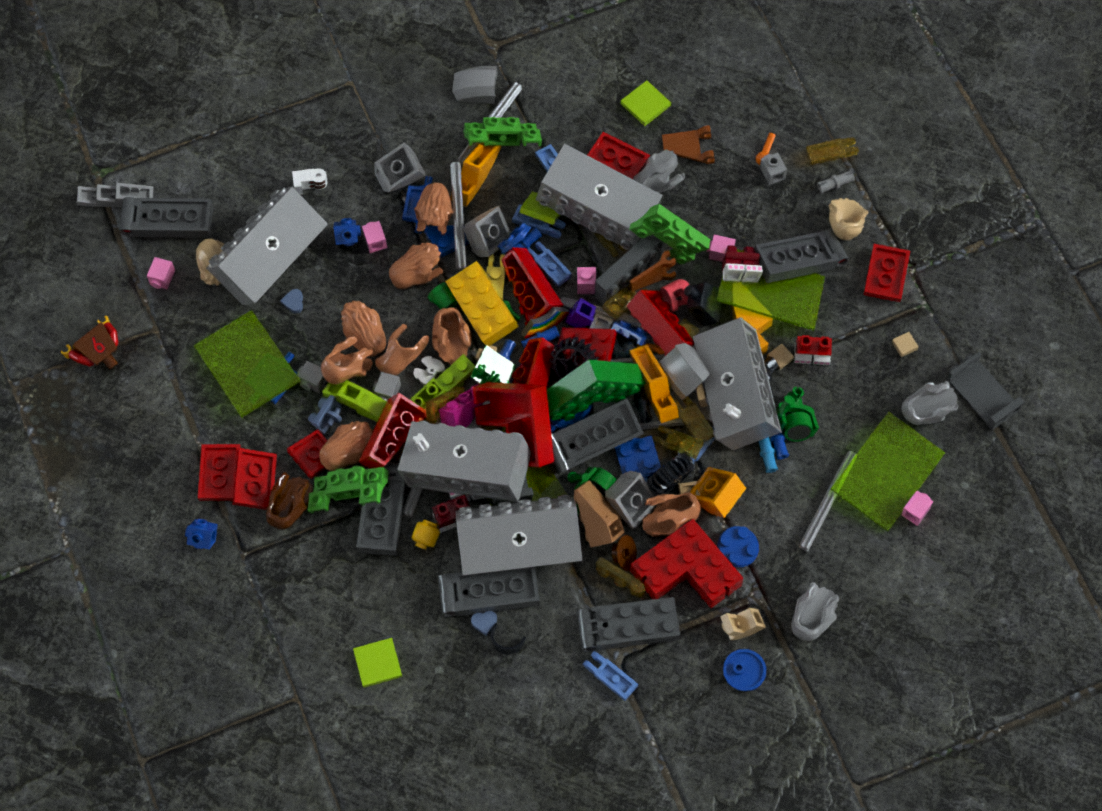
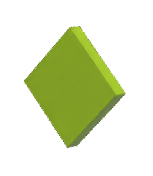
M646 80L623 98L621 105L646 126L671 106V102Z
M532 191L521 206L520 213L554 225L560 214L536 201L538 193Z
M392 638L353 648L363 688L402 677Z

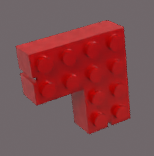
M487 382L472 387L474 404L490 400V403L475 408L477 425L501 426L506 428V433L516 432L523 435L532 452L529 467H542L554 462L546 385Z
M691 519L631 563L630 567L631 574L640 585L644 584L645 591L653 600L661 598L686 579L706 604L713 608L725 599L726 594L729 596L740 588L743 583L742 575L694 519Z

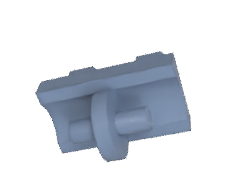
M332 395L328 398H321L318 402L319 413L313 412L308 417L309 422L322 434H325L329 426H332L334 422L340 423L342 420L339 416L342 406L336 401L335 396Z

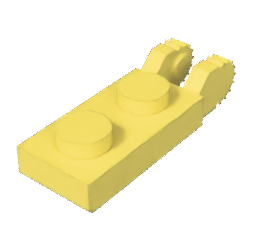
M492 254L489 256L486 274L503 300L506 271L501 259L505 254H501L500 267H493L495 257Z

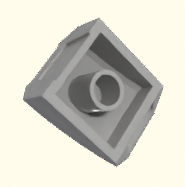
M478 66L454 73L452 92L456 100L459 102L494 104L495 85L498 75L497 66Z
M405 142L374 163L375 175L385 192L403 188L425 176V171L416 154Z
M496 206L466 223L463 229L472 248L471 251L478 257L491 256L500 249L498 247L499 243L510 236V229L500 206Z
M686 343L675 345L673 350L662 360H659V364L667 376L668 384L681 400L686 398L710 375L696 350Z
M628 471L621 474L618 480L605 491V497L610 505L632 529L638 527L643 521L642 519L647 514H650L656 506L645 505L646 500L654 497V494L649 490V486L641 473Z

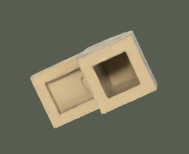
M748 608L737 615L726 613L720 616L723 622L722 628L729 635L730 640H738L766 628L758 609Z

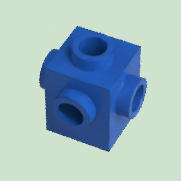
M344 218L340 222H334L333 228L336 245L344 244V246H351L358 242V236H361L360 225H356V220Z
M195 519L187 526L185 531L187 545L197 549H210L216 542L218 524L207 522L205 519Z

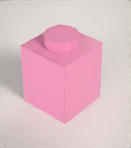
M380 221L369 222L362 226L363 235L370 253L387 248L386 238Z
M714 235L713 240L710 241L709 249H707V252H710L709 259L722 262L727 246H735L736 239Z
M154 257L147 274L151 286L157 289H168L175 272L172 261Z
M577 267V294H595L596 267Z
M916 491L904 507L901 515L918 526L930 510L933 501L927 494Z

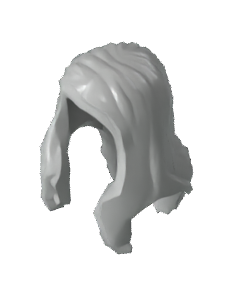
M666 149L661 151V153H654L650 156L645 168L636 174L633 180L660 194L671 190L683 181L685 174H677L669 180V175L675 171L678 161L676 154Z
M945 381L938 385L926 383L904 400L901 409L904 418L908 422L920 425L943 421L945 416L950 412L956 411L959 405H957V395L954 392V388H950L949 382Z
M812 582L806 593L797 599L795 613L791 622L793 634L803 641L817 639L837 619L835 609L838 607V595H835L833 591L825 587L818 588V585Z

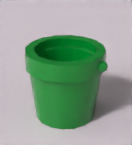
M446 282L436 286L428 295V300L434 303L440 310L442 308H454L458 303Z

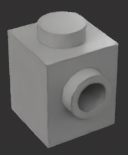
M779 153L768 154L761 158L760 169L769 185L786 179L787 168Z
M306 361L305 365L301 366L298 370L297 377L300 386L306 390L311 389L320 393L327 382L322 375L321 367Z
M381 372L379 380L374 382L372 391L387 402L389 398L399 392L401 386L400 377Z

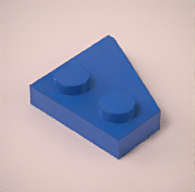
M454 225L447 226V232L444 235H441V232L438 231V226H426L424 230L430 243L437 245L439 252H441L440 258L455 251ZM464 232V236H465V246H466V245H468V244H470V243H469V241H468V239H467V236H466V234H465V232Z
M621 319L613 323L612 329H615L617 333L628 339L633 338L637 340V344L641 346L649 343L652 338L642 327L636 329L626 320Z

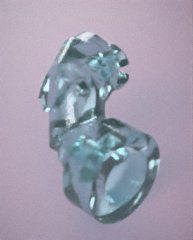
M616 339L612 355L618 358L620 356L631 358L629 350L637 347L631 339L625 342L624 347L621 348Z

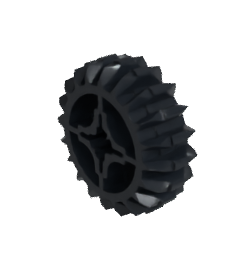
M569 337L566 340L560 341L559 345L554 346L555 351L550 353L553 357L549 359V362L553 363L550 369L555 371L553 376H558L559 381L587 360H598L599 357L594 356L596 349L591 350L592 344L585 345V339L579 341L578 337L573 338V340ZM567 349L575 350L572 355L564 354Z
M686 453L673 457L647 480L649 490L654 496L668 493L692 473L695 468L693 460Z

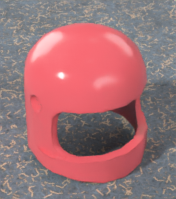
M677 279L660 289L663 301L668 302L670 305L669 310L672 313L676 312L679 306L687 305L688 296L684 294V289L690 284L686 280ZM681 296V300H676L677 297Z

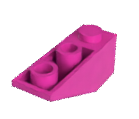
M477 385L471 386L469 390L439 409L441 423L453 427L456 425L468 427L475 417V408L483 404V402L474 404L472 387Z

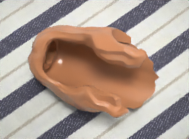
M434 182L427 185L423 189L417 206L414 207L418 220V232H423L426 225L429 224L438 226V231L441 232V235L447 232L446 227L454 211L449 192L441 183Z
M428 242L412 245L389 269V277L393 285L398 289H408L416 285H425L442 274L443 270L440 267L431 270L440 260L441 252H439L437 245Z
M360 301L346 303L341 311L342 328L345 337L355 336L358 341L353 346L359 351L363 348L368 350L372 348L373 353L369 357L381 353L386 347V337L377 311L370 309Z
M449 307L442 308L435 315L432 345L434 350L439 353V357L451 366L463 354L465 356L468 355L467 351L471 347L472 334L461 313L457 309Z
M402 324L390 336L386 352L376 358V367L380 372L398 375L422 353L429 342V336H423L414 347H402L397 340L407 328V325Z
M355 336L347 337L344 341L336 344L333 351L324 358L321 364L323 377L330 384H340L350 378L366 376V372L370 371L373 364L371 359L367 358L369 355H372V348L370 350L363 348L358 352L344 355L340 352L358 341Z
M359 421L340 425L320 450L321 464L329 471L359 464L373 429H370L367 422Z
M690 492L679 495L661 494L648 498L645 505H656L653 513L647 514L642 519V527L652 537H659L660 535L670 536L691 519L696 520L699 517L701 511L699 500Z

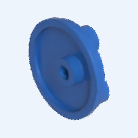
M522 223L519 227L514 228L509 233L510 236L499 243L498 247L501 253H506L522 241L531 227Z
M734 526L726 529L720 535L717 542L719 550L736 568L750 565L756 559L759 552V543L756 536L744 526Z
M740 649L732 652L726 658L723 674L727 683L734 689L752 691L763 683L766 677V664L758 653L749 649Z

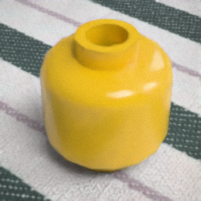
M423 519V522H417L411 537L416 542L415 546L425 550L427 546L434 547L440 534V530L437 528L438 525Z

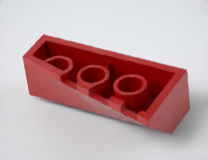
M512 247L501 260L509 281H512L514 296L518 297L521 305L519 309L521 314H524L526 319L525 325H527L530 319H537L545 315L552 307H562L563 303L527 248Z
M639 290L626 307L631 311L632 317L642 324V329L652 336L653 342L663 349L664 355L666 356L678 344L686 343L693 347L694 341L686 329L678 325L679 319L669 311L670 305L668 302L662 301V293L660 291Z
M543 337L530 339L520 357V367L511 376L513 378L512 383L547 386L551 372L550 367L553 365V363L549 362V359L553 358L550 353L555 351L554 345Z
M397 393L389 398L359 462L369 469L384 467L397 453L403 443L406 442L411 422L423 421L430 412L401 393Z

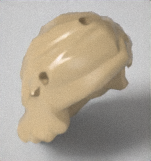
M848 198L832 200L828 206L830 210L829 222L833 233L841 240L850 241L862 232L865 217L869 212L855 200H849Z
M212 238L205 239L199 244L196 249V262L201 280L206 284L219 286L221 283L206 268L210 264L209 260L214 255H219L222 252L221 247L224 243Z

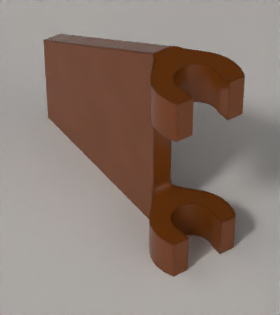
M709 125L703 126L698 130L662 135L664 150L673 151L676 156L706 164L715 163L713 150L702 154L700 151L699 138L711 139Z
M669 250L662 254L661 260L630 280V290L632 292L661 280H673L676 277L675 271L670 274L667 273L670 267L676 264L675 258L672 260L666 259L670 256Z

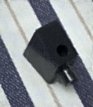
M706 282L688 285L684 289V294L688 296L687 310L703 326L719 323L725 291Z

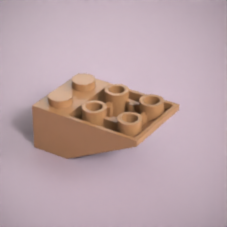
M586 481L574 490V500L579 506V517L581 522L584 523L586 530L585 538L589 542L590 547L613 543L625 533L619 513L590 481Z

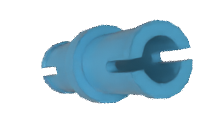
M768 437L758 441L761 450L759 453L760 457H763L766 473H772L778 470L774 457L775 450L772 448L770 438Z

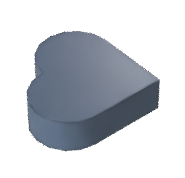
M298 289L291 290L280 300L281 304L292 313L297 314L303 310V295Z
M486 611L484 614L475 613L471 618L472 626L485 636H488L494 624L497 623V615L493 611Z

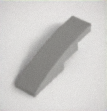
M116 183V186L97 184V188L78 186L77 189L78 206L122 207L123 198L125 197L153 198V186Z

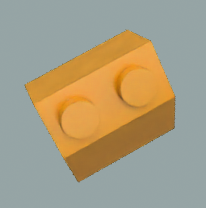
M708 467L690 493L699 500L701 508L712 515L725 518L746 490V487L736 473ZM697 489H698V492L700 493V496H699V495H696V493H695Z

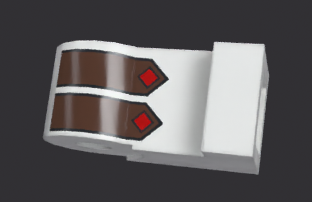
M323 169L292 171L294 189L300 195L303 194L302 190L313 188L321 190L327 186V175Z

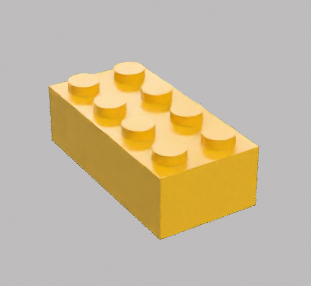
M477 261L445 281L481 341L488 347L519 327L486 272Z

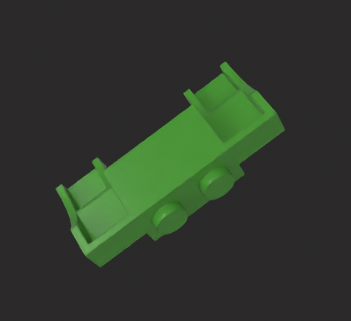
M483 117V123L473 122L464 124V137L467 138L469 146H472V142H483L484 146H520L521 140L523 146H526V143H538V146L542 144L540 130L537 129L536 124L520 123L519 118Z
M660 204L650 207L640 219L631 223L629 228L630 231L640 238L654 235L673 249L669 250V257L675 258L678 264L693 261L696 253L709 249L711 240Z
M353 466L350 469L339 468L328 472L327 476L315 477L314 492L309 493L308 512L313 514L314 511H329L331 498L338 501L359 497V504L362 506L373 502L379 504L382 490L385 484L388 483L389 471L384 467L364 469L362 466Z

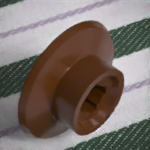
M624 535L619 539L618 543L613 545L612 558L622 569L629 571L631 563L636 560L637 550L632 537Z

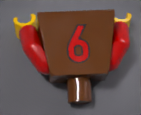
M104 316L105 322L97 320L98 325L76 341L72 348L67 344L66 347L69 350L67 352L61 350L63 356L89 367H97L103 362L109 370L114 368L118 362L112 354L117 351L119 342L117 330L110 323L108 316Z

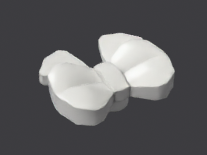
M426 356L421 359V362L427 367L426 371L415 368L413 374L415 379H419V382L425 386L438 373L445 371V365L438 359H432V356Z

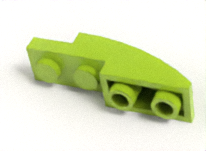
M463 354L437 379L432 378L410 400L426 411H431L465 384L464 381L472 374L475 365Z
M348 380L340 384H330L328 382L322 391L323 396L327 398L330 395L335 396L337 402L355 409L357 414L378 422L387 403L372 392Z

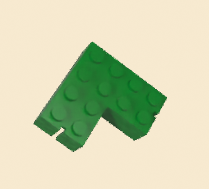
M587 360L547 389L550 419L569 421L575 418L578 412L588 409V406L593 402L617 403L629 395L639 392L640 388L646 383L638 364Z

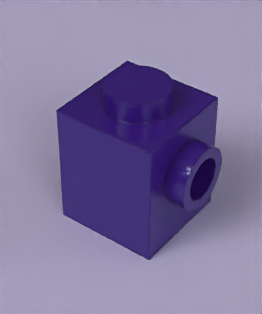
M580 298L570 308L565 323L575 328L589 327L594 320L596 306Z

